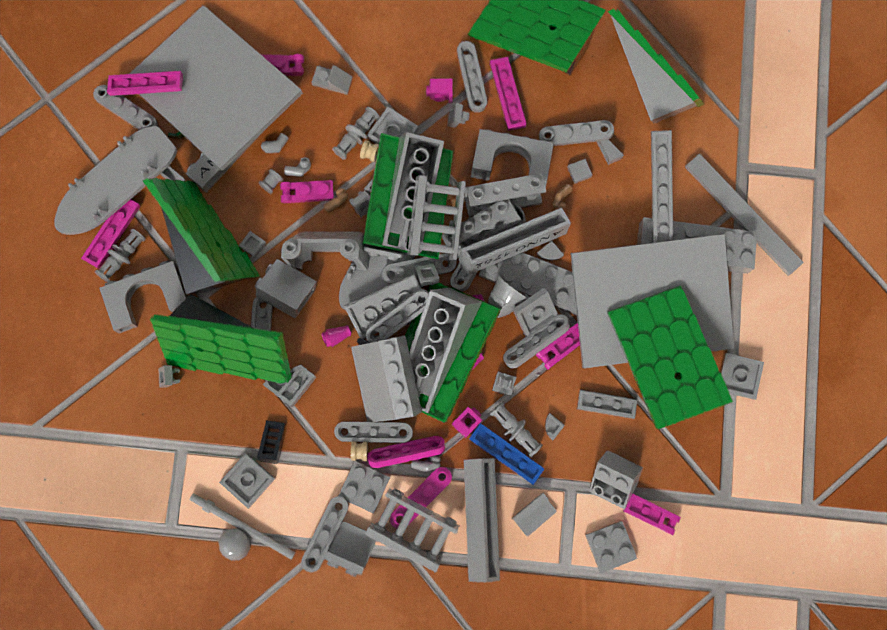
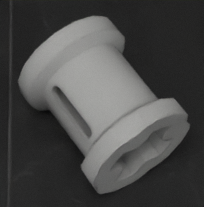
M270 169L266 178L258 184L268 193L272 194L275 186L282 182L283 178Z

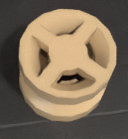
M365 140L361 148L360 158H368L371 162H375L379 144H370L369 141Z
M352 441L351 461L357 459L367 461L368 442L357 443Z

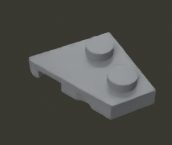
M302 365L292 368V378L288 383L280 384L266 381L263 384L292 408L317 378Z

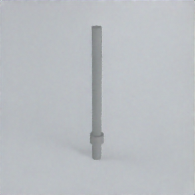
M194 493L191 495L189 500L202 507L203 511L208 514L211 512L292 560L295 552L218 508L214 502L209 499L206 501Z

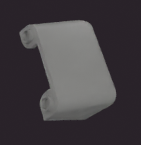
M299 232L282 245L281 258L296 270H302L305 262L312 261L313 252H340L343 257L355 262L357 270H368V252L364 251V247L367 244L362 243L364 235L362 232Z

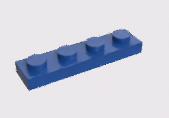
M481 423L469 438L470 441L532 485H534L544 470L539 464Z

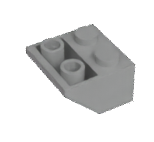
M607 450L597 463L589 492L625 509L639 482L643 467Z

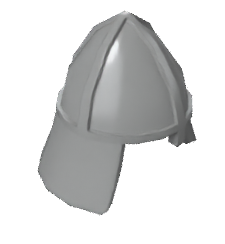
M498 274L494 288L488 298V303L502 308L498 316L500 318L512 313L515 307L530 297L525 293L521 294L511 287Z

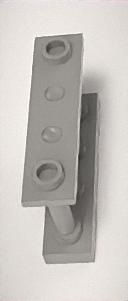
M534 174L467 187L468 198H465L468 218L473 217L498 201L510 199L513 205H518L520 208L542 205L540 193H546L543 174Z
M419 175L416 177L407 255H418L419 252L425 250L449 253V260H457V256L459 257L461 253V245L458 244L463 201L467 197L468 188L465 187L466 182L461 181L458 182L457 187L429 184L427 176ZM435 192L456 195L455 207L429 204L427 201H424L425 193ZM429 211L454 215L453 226L425 223V221H422L423 213ZM431 231L452 234L451 246L424 243L420 240L421 232Z
M389 488L385 496L390 500L378 523L374 524L371 522L365 535L436 572L441 562L438 553L450 531L457 534L459 525L454 519L450 517L445 518L403 496L404 493L396 488H393V490ZM399 503L408 509L396 532L391 533L386 530L385 525L396 504ZM416 512L425 517V520L414 541L409 543L403 539V534ZM432 522L442 526L443 529L432 550L426 552L421 549L420 545Z

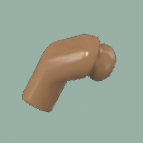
M569 184L564 185L556 193L553 202L554 209H564L566 207V204L562 201L572 192V187Z
M338 189L336 191L337 197L324 204V208L328 213L338 208L348 199V193H346L345 189Z

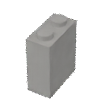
M277 259L274 264H270L267 267L266 275L263 279L259 278L256 282V297L296 318L315 292L317 281Z

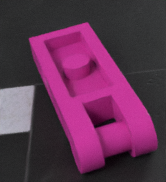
M260 54L286 76L303 75V55Z
M333 180L280 183V189L283 192L281 196L282 203L331 201L334 199ZM290 190H295L296 195H290Z
M578 323L536 354L538 359H542L545 363L544 366L547 370L580 346ZM552 351L555 357L550 359L547 355L548 352Z
M632 494L626 508L623 509V512L672 536L676 531L674 529L676 523H679L681 519L680 516ZM665 517L669 519L667 525L662 524Z

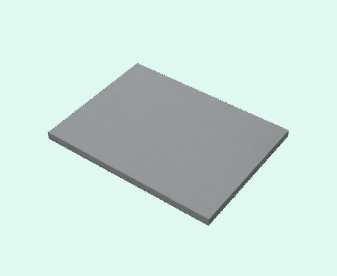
M204 5L130 73L182 72V91L139 95L221 171L303 94L298 86Z
M725 234L571 253L582 368L628 363L607 311L676 286H681L685 292L710 350L719 351L734 348Z

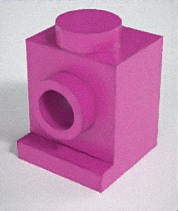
M430 79V85H426V97H430V100L436 102L448 100V103H452V79Z
M467 407L452 423V426L462 436L467 438L482 422L480 418L482 415L474 407L472 409ZM466 418L471 419V425H466L464 420Z

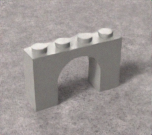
M480 129L471 177L489 180L494 159L501 153L515 152L522 155L528 162V176L543 174L546 187L553 143L546 140L530 139L526 136L519 137L509 133H498L492 130Z
M169 260L161 262L155 268H144L141 270V273L136 275L128 274L122 280L109 281L104 284L105 286L99 288L115 332L120 334L137 327L131 309V298L134 292L143 285L155 284L160 286L171 312L188 297L179 268L175 262Z

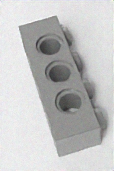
M510 199L498 201L461 223L458 244L461 245V249L499 234L522 221ZM442 234L445 244L451 246L452 234Z

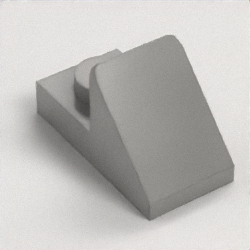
M334 65L332 70L317 66L312 85L348 95L353 77Z

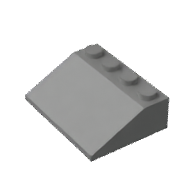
M406 336L351 347L367 422L396 420L422 413Z

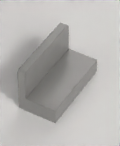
M541 493L512 519L523 533L529 536L556 513V509L548 501L547 496Z

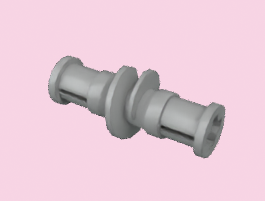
M366 107V112L361 118H358L354 126L350 124L346 126L348 133L344 135L336 147L332 148L334 153L345 160L347 158L346 155L357 143L362 144L361 137L364 139L368 138L365 132L370 129L375 120L380 118L378 113L371 107Z
M131 229V234L120 243L119 247L115 244L112 245L115 251L108 250L107 252L111 256L105 260L106 262L99 270L94 272L105 282H109V278L116 270H119L123 262L131 263L128 257L133 254L142 241L146 240L145 237L135 229ZM135 237H137L135 241L131 245H129L132 242V240ZM111 266V268L104 275V272Z
M503 402L490 413L507 429L504 435L512 434L509 441L516 438L517 442L529 452L528 455L530 457L543 446L541 442L538 443L531 436V433L524 428L526 421L521 420L518 422L516 417L504 407Z

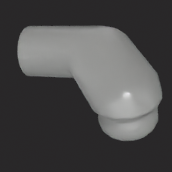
M281 133L276 141H264L261 144V148L266 153H278L289 138Z
M304 157L296 167L285 166V175L303 176L311 167L310 160Z
M431 456L430 462L413 460L411 468L424 472L435 470L440 467L441 458Z

